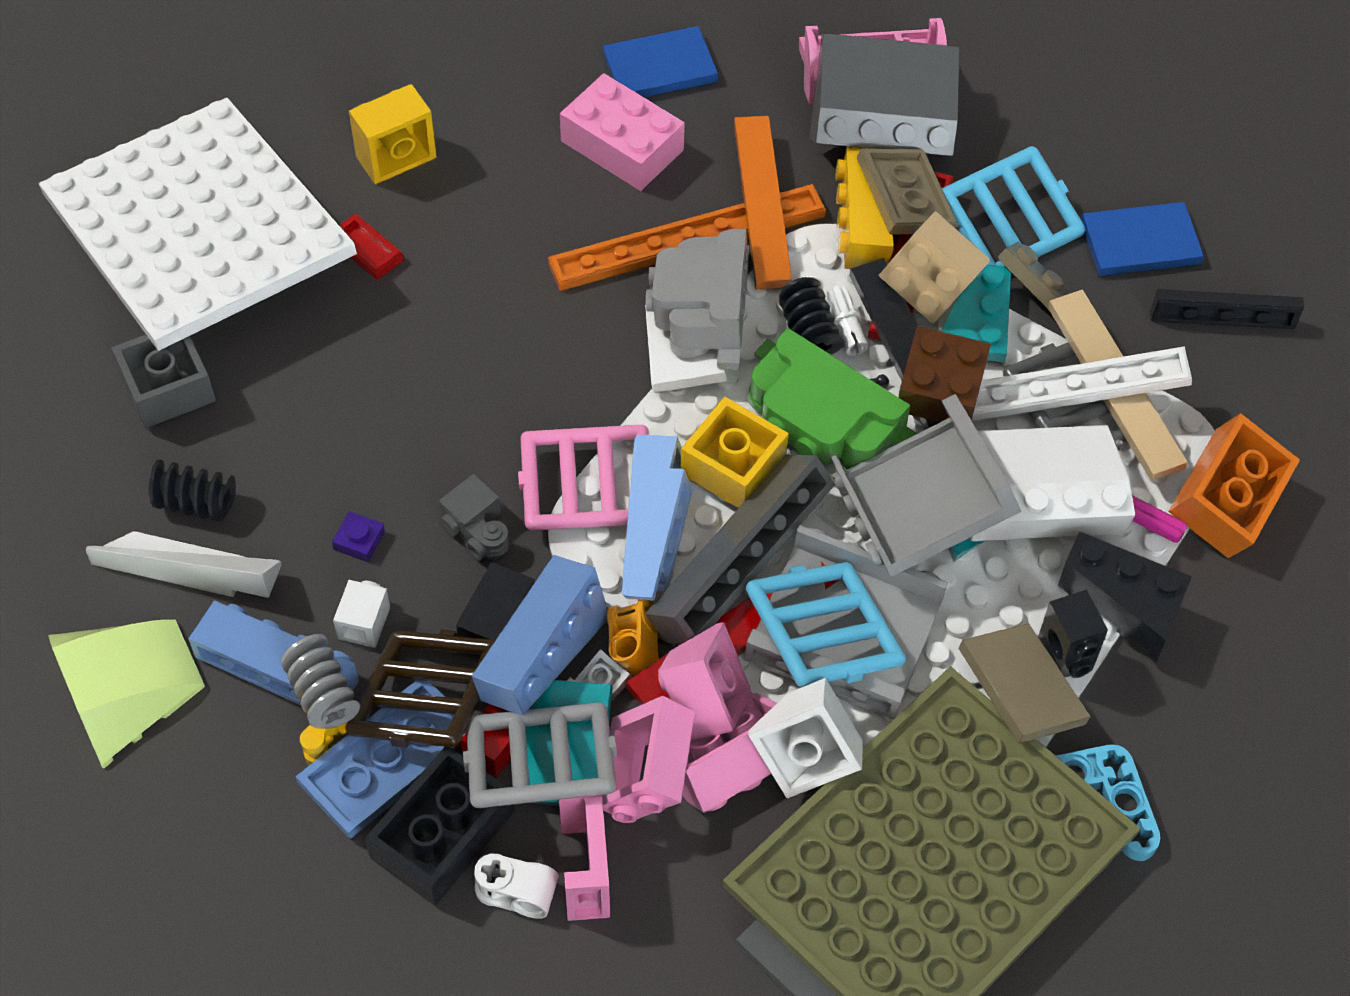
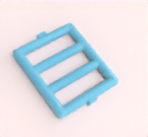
M1030 146L942 188L958 223V231L990 259L988 265L1005 266L1001 261L995 263L956 197L973 190L1006 247L1016 242L1021 244L985 184L1000 176L1040 240L1029 246L1038 257L1083 236L1086 231L1083 222L1066 196L1069 190L1063 180H1056L1039 150L1034 146ZM1030 163L1066 222L1067 228L1052 234L1014 169Z
M849 562L807 570L804 565L791 567L787 574L751 580L746 585L747 594L799 687H804L824 678L828 682L845 679L847 684L862 681L864 674L900 667L906 661L904 652L853 565ZM839 579L844 581L850 592L849 594L775 609L766 595L768 593ZM856 608L860 609L867 621L864 624L790 639L783 626V623ZM872 638H877L885 652L808 670L799 655Z

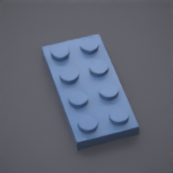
M417 679L401 692L445 697L429 680ZM382 707L368 718L367 721L448 730L454 715ZM347 735L295 777L298 785L349 839H352L400 799L441 752L444 746L409 743L408 748L395 747L391 745L390 740ZM460 742L458 746L451 748L458 752L462 748V744Z

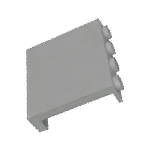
M956 394L942 400L949 416L948 419L845 471L837 456L831 457L837 469V472L831 474L841 495L849 493L842 498L852 518L860 515V518L854 520V523L864 542L872 539L871 542L865 545L875 565L884 563L891 577L1022 512L1010 484Z

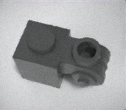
M473 473L439 500L441 515L439 522L450 536L454 537L457 535L465 542L468 552L476 560L480 561L484 557L491 560L500 559L509 550L507 527L504 523L497 521L501 518L500 499L497 494Z

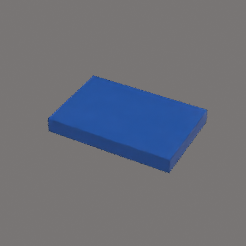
M699 26L602 46L603 56L611 78L642 97L718 82V72Z
M1185 202L1082 214L1081 221L1086 228L1085 237L1098 276L1202 264L1204 255Z

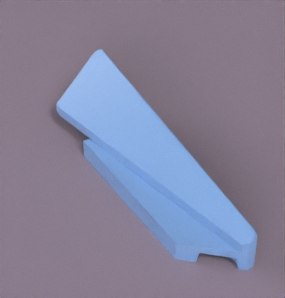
M637 435L634 438L622 581V595L627 599L654 601L656 592H665L670 585L693 492L685 470L680 469L682 446L678 436Z

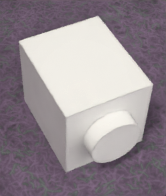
M348 580L333 619L339 640L376 648L390 610L387 588H383L372 581L357 582Z

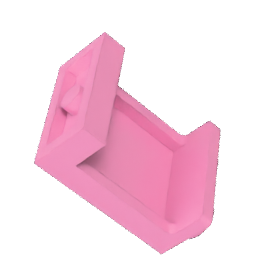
M602 795L559 799L561 833H586L589 871L564 872L568 921L610 918L609 876Z

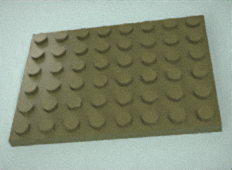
M950 666L863 748L862 770L824 784L723 879L722 887L837 996H982L1137 836L1140 827L1037 739L1018 744L992 701Z

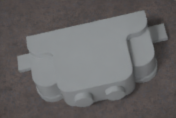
M746 229L725 230L717 237H693L686 239L678 245V248L661 250L657 254L655 267H649L650 289L646 290L647 312H654L657 328L671 332L669 337L670 349L674 354L680 357L692 358L706 353L709 349H718L717 368L721 370L727 368L736 370L740 368L750 250L749 245H747Z

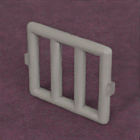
M601 702L530 709L523 716L514 712L473 715L467 726L468 751L463 752L465 772H469L470 803L476 808L605 795L613 793L616 789L613 757L617 756L615 736H610L607 707ZM592 720L598 778L572 780L567 722ZM550 724L555 782L530 785L525 727ZM509 729L513 787L487 790L484 731Z

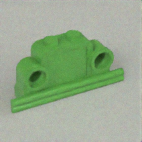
M789 328L778 337L776 343L767 338L754 352V356L761 361L752 372L748 395L749 403L756 411L762 413L763 419L789 433L788 444L796 448L799 454L817 455L823 465L833 464L831 457L836 455L840 459L841 464L846 469H849L885 451L891 443L896 445L918 434L907 427L910 404Z

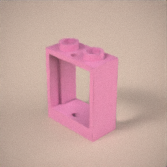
M661 696L612 718L610 736H615L617 756L613 757L616 789L611 794L602 795L603 811L612 814V818L616 821L633 823L639 818L652 813H660L663 809L681 803L695 711L665 696ZM649 745L643 780L640 781L645 746Z

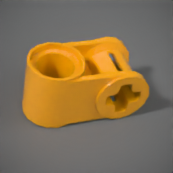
M638 600L636 604L622 608L619 605H614L607 610L609 655L633 677L659 660L658 633L645 614L654 604L652 600Z

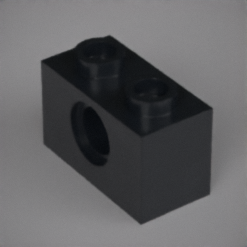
M1086 589L1049 602L1038 638L1065 678L1069 676L1080 678L1093 670L1108 628Z

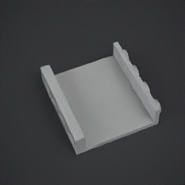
M799 525L794 547L781 575L787 574L789 568L804 565L807 570L822 567V563L825 566L843 562L851 563L906 656V661L902 666L864 674L862 681L847 684L845 679L828 683L838 698L895 719L949 582L941 580L934 573L918 571L913 568H908L891 577L884 563L876 566L869 551H866L859 544L845 543L828 536L827 533L820 529H809ZM839 579L838 582L828 589L825 588V582L773 592L770 602L775 609L849 594L850 592L844 581ZM856 608L783 623V626L790 639L864 624L867 621L860 609ZM760 620L757 629H753L749 636L744 660L793 679L763 621ZM872 638L799 655L808 670L885 652L877 638Z

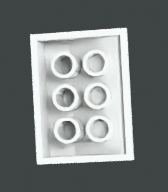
M1108 425L978 431L1010 484L1022 512L970 537L971 541L1077 536L1079 531L1088 535L1124 534L1135 517L1130 481Z

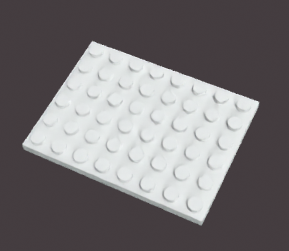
M228 98L215 101L203 109L182 116L170 124L151 130L137 139L120 144L115 149L95 158L87 159L82 164L62 173L54 174L51 178L39 183L45 198L158 351L357 254L354 242Z

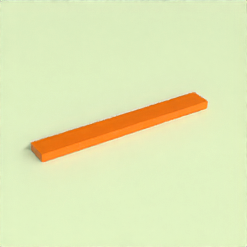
M813 184L780 193L785 228L825 217L826 209ZM741 203L549 256L548 265L559 291L656 265L657 254L661 250L678 248L682 241L689 238L717 237L725 230L746 229L747 239H749L745 205Z

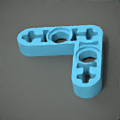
M1105 745L1056 755L1067 766L1075 765L1081 768L1085 775L1084 780L1095 790H1100L1101 795L1131 821L1134 822L1139 819L1137 826L1140 827L1138 834L1141 838L1148 837L1145 847H1141L1138 841H1131L1122 851L1127 857L1136 861H1145L1151 858L1159 846L1160 832L1129 751L1119 745ZM1108 758H1111L1114 764L1121 763L1118 771L1120 782L1115 785L1113 784L1116 780V775L1113 768L1110 766L1105 767ZM1119 794L1131 795L1137 802V808L1132 811L1122 810L1117 806L1115 797Z

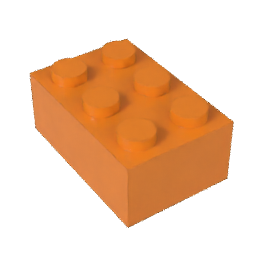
M1240 413L1215 430L1168 512L1186 522L1187 527L1224 556L1230 558L1255 543L1300 459Z

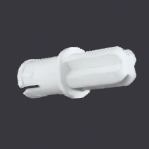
M839 285L833 286L831 290L827 291L826 296L835 318L834 323L838 326L844 341L845 352L849 356H856L854 349L855 341L859 353L862 354L869 347L859 323L862 317L858 311H855L847 288L845 286L840 287Z

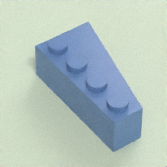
M553 555L472 675L481 701L523 716L607 622L608 609L595 567Z

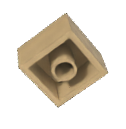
M935 211L878 276L927 320L934 324L989 263L990 259Z

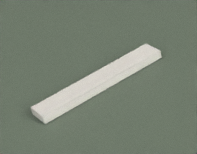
M1185 346L982 380L972 422L1192 385V377Z

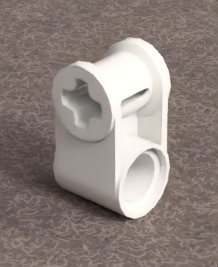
M488 854L479 859L475 865L474 891L476 897L488 906L507 909L530 918H545L550 908L559 875L551 867L540 863L525 862L500 854ZM492 877H497L495 883H489Z

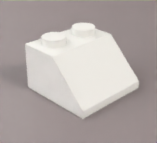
M826 678L789 692L748 731L749 738L786 798L862 770L863 740Z

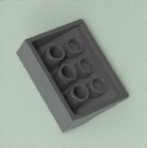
M822 33L809 138L815 143L875 149H924L925 153L953 156L958 122L959 47Z

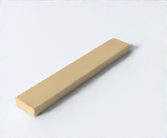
M1083 289L1049 301V311L1081 364L1123 357ZM1146 393L1103 400L1151 481L1186 469L1188 463Z

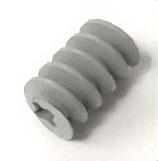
M313 634L295 642L282 656L281 666L284 672L288 674L289 683L294 687L296 697L301 700V707L307 713L310 725L317 729H328L352 720L359 712L360 704L358 701L352 700L354 691L350 687H345L348 683L347 677L339 673L341 666L338 661L333 660L334 652L331 648L326 647L328 641L326 636L322 634Z

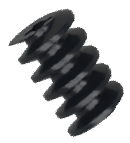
M802 277L793 280L779 294V305L783 309V315L787 320L788 328L830 355L837 353L843 347L844 341L838 335L839 328L834 323L835 318L832 312H830L829 303L825 300V292L820 288V281L814 277Z
M158 459L152 467L149 478V499L152 507L156 509L166 507L171 512L181 510L185 515L190 516L195 513L199 518L205 519L210 516L211 520L220 522L228 515L234 502L236 480L231 475L225 485L223 484V474L216 472L212 480L208 481V470L203 468L199 471L197 478H194L193 467L189 465L185 467L182 475H179V464L175 462L171 463L167 472H165L164 461Z

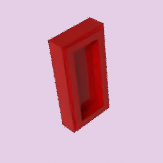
M356 213L339 225L354 242L357 254L350 258L376 280H379L404 261L403 253Z

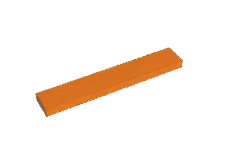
M769 116L735 117L734 129L755 289L784 288L788 283L792 282Z

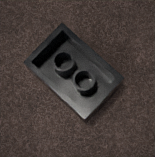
M444 747L365 838L370 859L436 906L515 812L514 804L484 808L472 806L470 803L469 772L464 770L463 755L451 747ZM486 772L487 790L507 788L506 785Z

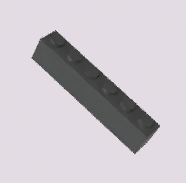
M786 454L645 613L666 643L681 645L714 626L746 589L747 583L759 574L797 530L799 525L804 522L836 485L817 455Z

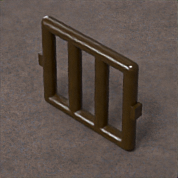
M441 630L439 634L394 631L358 700L360 704L359 712L345 726L346 733L354 737L390 740L391 745L395 747L408 748L409 743L444 747L458 746L480 699L472 675L496 640L457 636L456 631ZM403 647L481 654L476 668L396 661ZM388 676L468 684L462 699L382 691ZM373 706L454 715L448 730L367 721Z

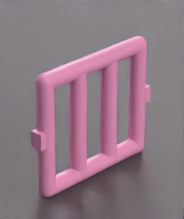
M624 425L523 432L520 437L522 471H518L519 490H523L526 528L536 531L627 525L629 509L617 510L612 441L634 440L637 435H649L647 426ZM597 442L602 511L579 512L574 444ZM559 444L563 513L540 515L536 446Z

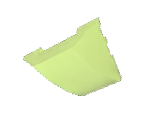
M155 620L95 630L48 635L78 713L103 769L114 761L112 757L131 741L135 744L143 737L142 732L160 718L166 719L205 687L176 620Z

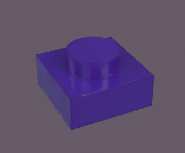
M349 511L332 540L333 550L369 562L385 533L384 523Z

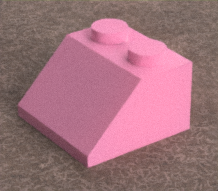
M722 622L715 624L669 651L658 670L661 688L664 692H668L670 699L695 711L691 741L734 731L752 694L750 684L726 626Z

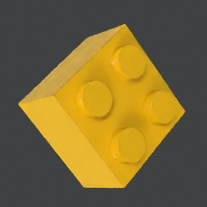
M412 84L398 90H393L384 96L349 110L356 158L375 185L437 158L431 110Z
M724 396L681 448L680 469L685 470L688 479L739 508L787 454L789 433Z

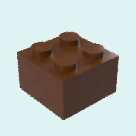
M917 326L898 395L900 399L910 404L909 415L942 422L949 418L942 400L956 394L972 421L991 343Z

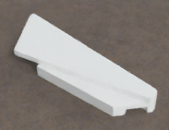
M135 531L104 546H87L86 548L91 565L234 597L235 592L240 591L269 598L282 565L279 560L247 558Z

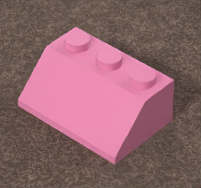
M752 693L734 731L690 741L682 792L683 797L689 804L703 813L717 810L727 803V799L741 791L756 788L761 784L763 778L771 774L749 738L748 731L777 704L776 702L759 693Z

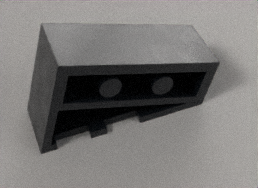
M1079 531L1065 562L1058 586L1069 595L1087 589L1098 612L1118 627L1116 632L1125 639L1128 637L1132 638L1148 651L1146 654L1148 657L1157 662L1192 576Z

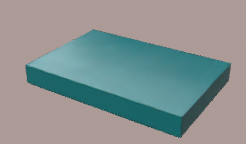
M554 680L528 710L601 702L607 707L609 719L613 687L610 684ZM592 720L567 722L572 780L598 778ZM550 724L525 727L530 785L554 783L555 772ZM559 800L531 802L534 804L559 806Z

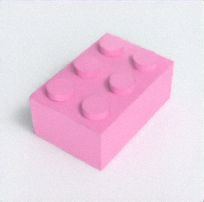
M605 73L560 113L561 142L639 191H642L684 150L685 122Z

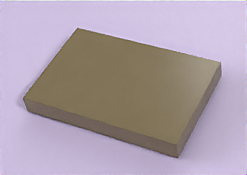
M860 149L857 160L889 234H914L935 211L957 229L958 223L924 149Z
M1029 623L962 640L958 649L1018 744L1086 725L1091 716Z

